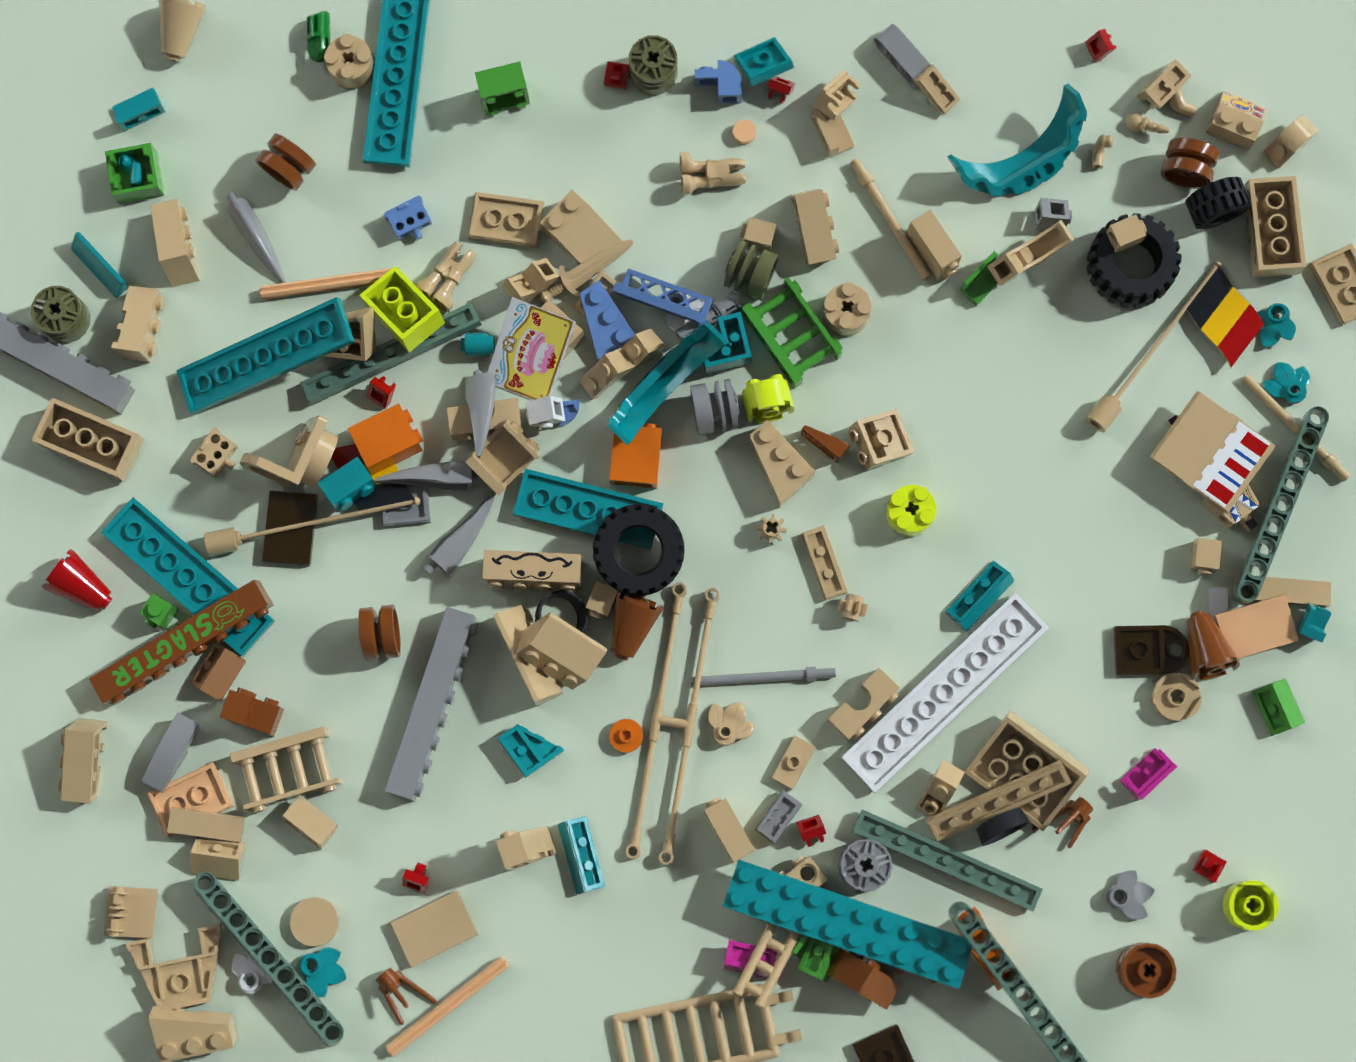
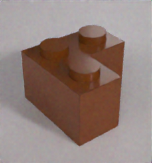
M239 687L237 692L229 690L220 718L275 736L284 711L283 708L278 706L279 702L265 697L264 701L256 699L257 694Z
M840 948L826 974L887 1010L901 986L899 982L893 979L895 974L883 967L879 971L881 965L868 958L864 962L862 960L865 956L853 952L848 953Z

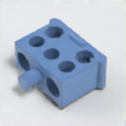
M416 196L384 213L385 220L390 222L398 240L412 234L417 241L423 237L420 230L432 224L423 206L421 196ZM421 215L425 216V217H424L423 219H421V220L418 219L419 216H421ZM409 221H414L412 225L408 224ZM399 226L404 227L402 230L397 229Z

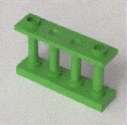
M787 277L784 279V287L786 288L784 291L759 307L755 306L753 308L750 302L741 308V314L795 389L802 384L804 371L831 353L836 360L840 359L843 348L837 338L834 337L832 339L800 294L802 289L796 281L792 282ZM792 297L799 308L773 326H766L762 321L763 315ZM803 316H806L813 327L786 345H779L775 339L777 337L776 334ZM819 335L826 346L801 363L793 365L788 358L790 353Z

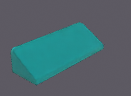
M76 232L71 250L114 297H119L129 288V285L80 232Z
M993 560L950 605L945 613L963 630L968 631L1014 582L1011 573Z
M583 816L558 823L576 894L605 887L587 817Z

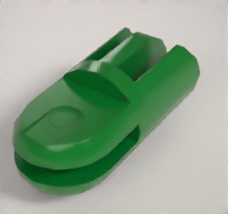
M327 11L307 16L308 55L313 61L319 63L325 61L324 54L330 45V15Z

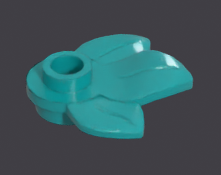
M1275 303L1269 306L1266 311L1257 312L1264 323L1260 329V340L1265 348L1275 345L1281 337L1286 340L1293 339L1296 326L1290 319V312L1287 306ZM1275 313H1281L1282 317L1276 319L1273 317V315Z
M1277 362L1274 368V379L1262 382V386L1273 398H1284L1288 403L1297 404L1306 397V386L1310 382V374L1304 366L1294 370L1288 363ZM1296 389L1299 392L1295 394L1292 393L1290 390Z
M323 948L317 954L309 953L304 955L300 960V972L306 977V983L310 989L319 997L326 996L328 984H338L346 980L344 969L336 963L341 955V952L337 949ZM310 961H314L316 963V968L314 970H310L308 968V963Z

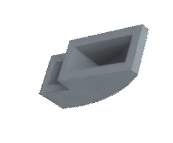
M177 712L141 780L143 784L161 793L165 791L188 754V748L200 730L199 723Z

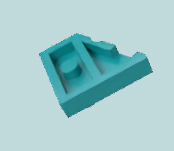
M519 724L497 739L525 778L564 751L561 746L554 745L545 740L544 737L533 734Z

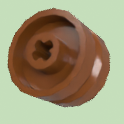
M275 133L267 143L271 151L262 150L255 161L279 183L293 191H297L304 182L300 173L310 174L316 163L296 144Z
M1185 137L1174 138L1168 143L1166 150L1168 159L1164 160L1160 174L1162 178L1174 185L1199 189L1212 183L1214 176L1212 168L1217 165L1220 153L1216 147L1205 141Z
M395 605L381 606L378 616L373 607L360 608L358 616L359 638L364 660H378L381 654V646L386 658L400 657V629Z
M1144 942L1131 944L1121 952L1117 959L1116 974L1118 981L1126 991L1134 996L1145 998L1162 996L1171 989L1176 979L1177 969L1173 957L1158 944ZM1144 965L1148 967V973L1145 975Z

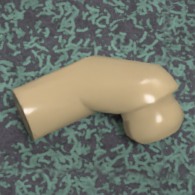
M1181 88L1169 99L1173 111L1191 117L1194 116L1197 106L1185 103Z
M1102 134L1098 137L1092 150V168H1103L1104 147L1111 148L1113 146V137L1111 135L1105 136V134Z

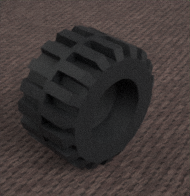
M1227 177L1209 183L1193 192L1185 200L1197 229H1209L1227 223L1245 213L1252 205L1240 177Z

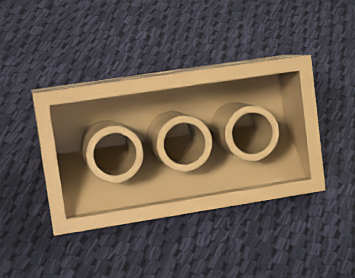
M519 605L493 614L536 705L540 706L564 694L561 688L565 686L561 682L515 654L521 632L534 622L529 609L524 611L523 607Z

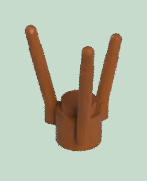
M1078 797L1075 802L1070 800L1053 818L1054 820L1068 811L1069 817L1055 831L1056 834H1060L1073 820L1077 823L1081 821L1067 845L1068 848H1072L1084 826L1091 819L1089 814L1093 811V808L1082 797ZM1036 826L1032 828L1033 831H1037L1039 829Z
M389 968L376 979V982L380 985L378 989L383 993L400 1025H403L404 1021L390 996L393 993L405 1008H408V1003L397 990L402 985L399 982L400 980L435 1004L437 1002L434 997L406 978L399 970L394 972L392 968Z

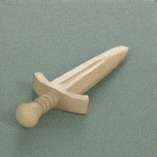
M626 240L620 242L565 274L564 266L560 265L561 283H558L552 289L550 288V290L540 292V300L543 303H546L548 300L551 301L553 297L559 295L565 289H568L573 295L580 297V292L575 289L617 260L633 245V241Z

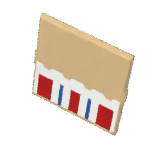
M1196 391L1149 457L1181 480L1188 488L1195 490L1228 513L1276 446L1243 423L1240 418L1232 413L1230 414L1201 392Z

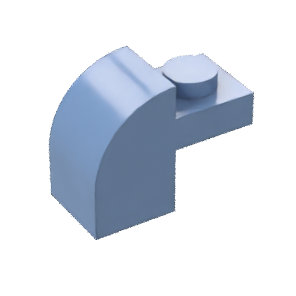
M718 60L717 69L709 66L695 69V86H718V103H741V76L736 67L731 63Z

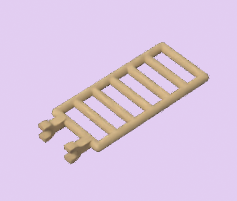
M757 984V986L763 988L764 984ZM733 990L615 1014L612 1017L620 1062H630L623 1023L634 1020L638 1022L645 1062H655L647 1018L658 1015L662 1017L670 1062H681L671 1013L682 1010L686 1011L695 1061L706 1062L695 1011L696 1007L706 1005L710 1006L720 1059L709 1062H758L777 1058L780 1054L778 1045L802 1040L800 1029L776 1034L770 1005L793 1001L792 990L770 994L764 1008L761 1009L769 1049L754 1052L743 1000L744 997L754 995L745 990L741 997L732 993ZM734 1000L745 1053L730 1057L719 1005L720 1002Z

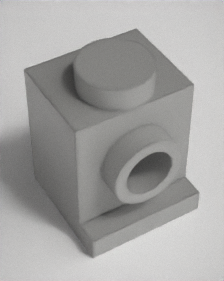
M1040 198L1034 210L1035 228L1037 231H1040L1041 228L1048 229L1060 220H1062L1065 226L1070 224L1072 211L1069 210L1068 200Z

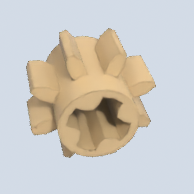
M774 514L768 520L762 517L763 526H757V530L762 531L759 539H768L769 545H771L774 539L781 542L782 538L779 534L786 533L787 530L781 528L784 519L778 521L775 519ZM767 525L771 527L775 525L776 533L774 534L772 531L767 533Z
M846 594V599L840 598L837 611L842 612L841 618L859 622L860 616H866L868 604H863L864 597Z

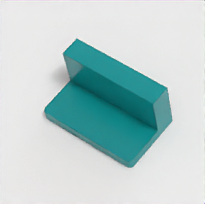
M150 88L112 107L116 115L115 118L124 132L166 112L154 88Z

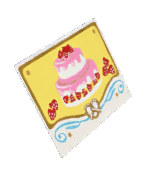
M512 297L487 373L496 375L497 387L530 400L550 396L576 321Z

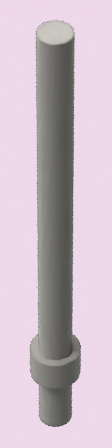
M806 667V670L701 676L700 686L807 679V682L817 681L818 678L836 677L835 668L816 669V667ZM691 677V687L694 686L695 677Z

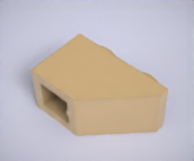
M943 760L920 798L916 809L930 817L942 812L957 790L964 771Z

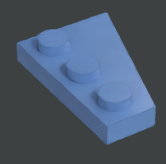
M600 280L579 293L597 362L604 354L622 348L635 335Z

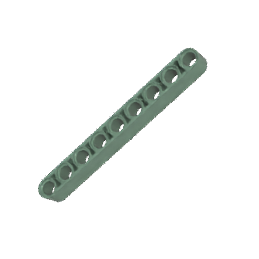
M1316 406L1311 408L1301 420L1233 589V599L1240 605H1248L1259 596L1329 421V413L1323 407ZM1311 414L1317 415L1320 418V424L1312 422ZM1302 436H1308L1312 441V445H1305L1302 441ZM1293 458H1300L1303 461V467H1297L1293 462ZM1285 479H1291L1294 482V489L1286 487ZM1277 500L1285 503V511H1281L1276 507ZM1268 522H1273L1277 526L1276 533L1268 530ZM1259 544H1265L1268 547L1267 555L1260 553L1258 549ZM1251 565L1258 567L1260 571L1258 577L1250 573L1249 568ZM1242 587L1250 590L1251 597L1249 599L1241 595Z
M210 872L199 873L194 879V890L199 898L270 979L320 1040L327 1046L339 1044L344 1035V1029L339 1021L217 878ZM202 879H208L211 881L212 886L208 890H202L198 887V883ZM217 898H225L228 905L223 909L215 907L214 901ZM234 916H240L244 923L240 927H233L229 921ZM254 934L258 936L259 943L255 946H249L245 941L248 935ZM263 954H273L275 962L271 965L264 964L261 960ZM283 971L291 975L290 982L285 984L280 983L277 979V975ZM297 990L306 992L307 999L304 1002H297L293 998V994ZM313 1009H319L323 1013V1018L320 1021H313L309 1016V1012ZM333 1027L338 1030L339 1037L336 1040H329L326 1037L325 1031L328 1028Z
M964 902L952 904L949 909L951 921L1056 1061L1087 1062L976 912ZM967 910L966 918L958 920L959 913ZM982 930L981 936L973 940L974 932ZM996 949L995 956L987 959L988 952ZM1010 969L1008 977L1002 978V972ZM1025 988L1024 994L1016 997L1017 991ZM1039 1007L1038 1013L1035 1016H1031L1030 1013L1033 1008ZM1053 1026L1051 1034L1045 1035L1046 1029ZM1067 1045L1066 1052L1059 1054L1061 1047Z

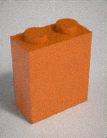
M396 404L348 428L371 476L423 451L419 444L423 442V439L418 429L412 430L410 423L413 422V419L408 409L403 411L400 404Z
M644 424V427H641L628 446L614 433L609 477L610 484L657 488L662 428H658L656 424Z

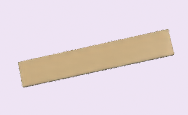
M1061 760L926 818V823L936 842H939L1006 811L1070 785L1071 781Z

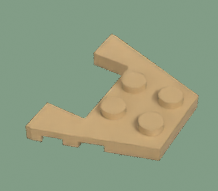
M222 924L198 928L202 954L155 964L153 963L150 938L126 943V948L134 958L135 965L145 979L146 986L157 1006L161 1007V1009L172 1010L211 1002Z

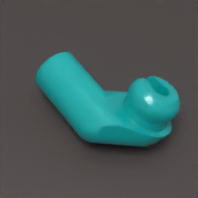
M121 155L118 158V165L130 174V186H142L141 163L130 155Z

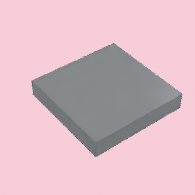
M406 485L414 498H420V504L418 506L412 504L381 511L383 527L431 523L428 487Z

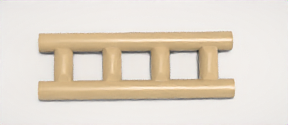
M770 923L766 925L732 992L734 995L741 997L745 990L758 997L755 1005L761 1009L764 1008L801 935L790 931L791 933L784 945L771 938L777 926ZM766 947L780 953L774 966L760 960ZM755 969L769 975L763 988L749 982Z

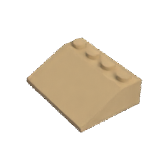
M1010 710L964 773L990 791L1061 760L1071 784L1019 806L1030 822L1044 831L1087 777L1089 768Z

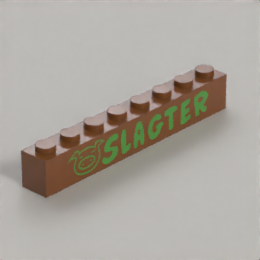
M252 580L92 676L89 680L103 704L112 703V705H116L126 699L124 695L129 692L136 693L146 687L145 683L153 679L156 681L167 674L166 670L169 668H178L187 662L186 658L193 654L198 656L208 650L206 646L213 642L217 644L228 638L227 634L234 629L236 631L244 629L249 625L248 621L254 617L259 619L269 613L268 609L273 607L274 604L259 580Z

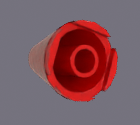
M68 550L67 554L70 556L66 557V559L61 558L46 579L49 584H43L42 588L95 611H98L100 608L105 610L113 599L110 597V589L74 550Z

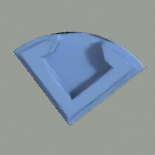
M579 399L563 401L565 422L559 423V427L569 424L577 416L580 407Z

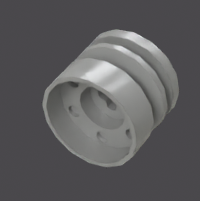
M730 379L724 380L725 391H721L719 382L715 381L714 393H709L705 383L690 386L698 435L714 433L715 421H719L723 431L727 430L726 419H730L732 429L738 428L739 405L736 391Z
M870 839L858 840L848 845L841 853L838 863L839 874L844 883L852 889L862 892L876 890L883 886L890 878L893 867L892 859L887 849L879 842ZM869 859L872 869L863 872V866L860 865V861Z

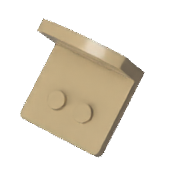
M318 415L308 419L303 431L299 432L295 440L296 447L286 468L249 453H244L239 463L244 468L287 488L291 483L299 485L300 482L314 488L330 462L338 436L324 430L328 419Z

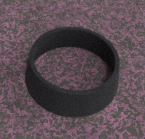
M557 590L551 592L537 606L535 622L541 619L542 607L547 599L553 597L563 598L576 611V629L584 633L587 627L588 612L582 599L571 591Z
M1017 807L988 820L976 830L982 846H986L1022 829L1030 823V820L1022 809Z

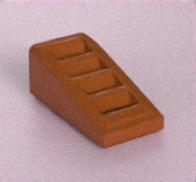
M804 425L801 430V435L834 462L838 463L850 447V444L812 427Z

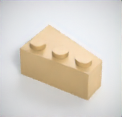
M813 189L791 194L790 199L791 202L794 201L795 219L800 230V240L806 264L811 265L836 259L835 253H839L837 240L832 239L831 230H834L832 216L827 214L826 207L830 206L827 193H823L822 189Z
M129 285L122 312H125L123 323H118L117 331H121L118 342H113L111 346L122 359L151 363V357L156 353L155 334H158L160 330L159 311H162L164 308V297H162V294L157 289Z
M374 306L346 313L354 343L325 357L366 361L376 351Z
M768 420L749 435L750 445L780 508L815 476L816 471Z
M548 826L522 832L510 830L500 834L501 839L496 840L506 870H514L557 854Z
M153 1006L148 1017L160 1062H170L234 1048L237 1039L232 1013L202 1010L200 1012L184 1011L181 1008L170 1010Z

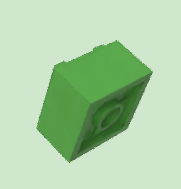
M520 61L475 72L485 114L490 113L493 116L497 115L498 111L514 107L521 109L525 108L526 104H530Z
M151 143L105 151L111 193L119 204L164 195L158 153ZM121 155H130L141 163L142 186H130V174L118 165V158Z

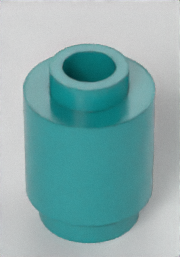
M465 333V338L460 339L461 352H465L466 357L494 354V335H488V333Z

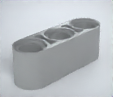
M891 24L874 38V42L904 79L916 89L919 86L915 83L914 79L930 63L896 25Z

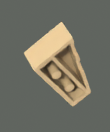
M178 199L150 205L159 262L171 286L176 287L200 281L195 263V252L190 241L192 234L189 225L186 223L189 220L186 207H181Z
M79 718L62 732L61 745H64V754L61 755L59 765L63 771L62 778H60L58 784V791L61 792V801L90 804L97 797L101 766H98L99 751H104L105 745L100 743L101 732L103 728L107 729L108 721Z

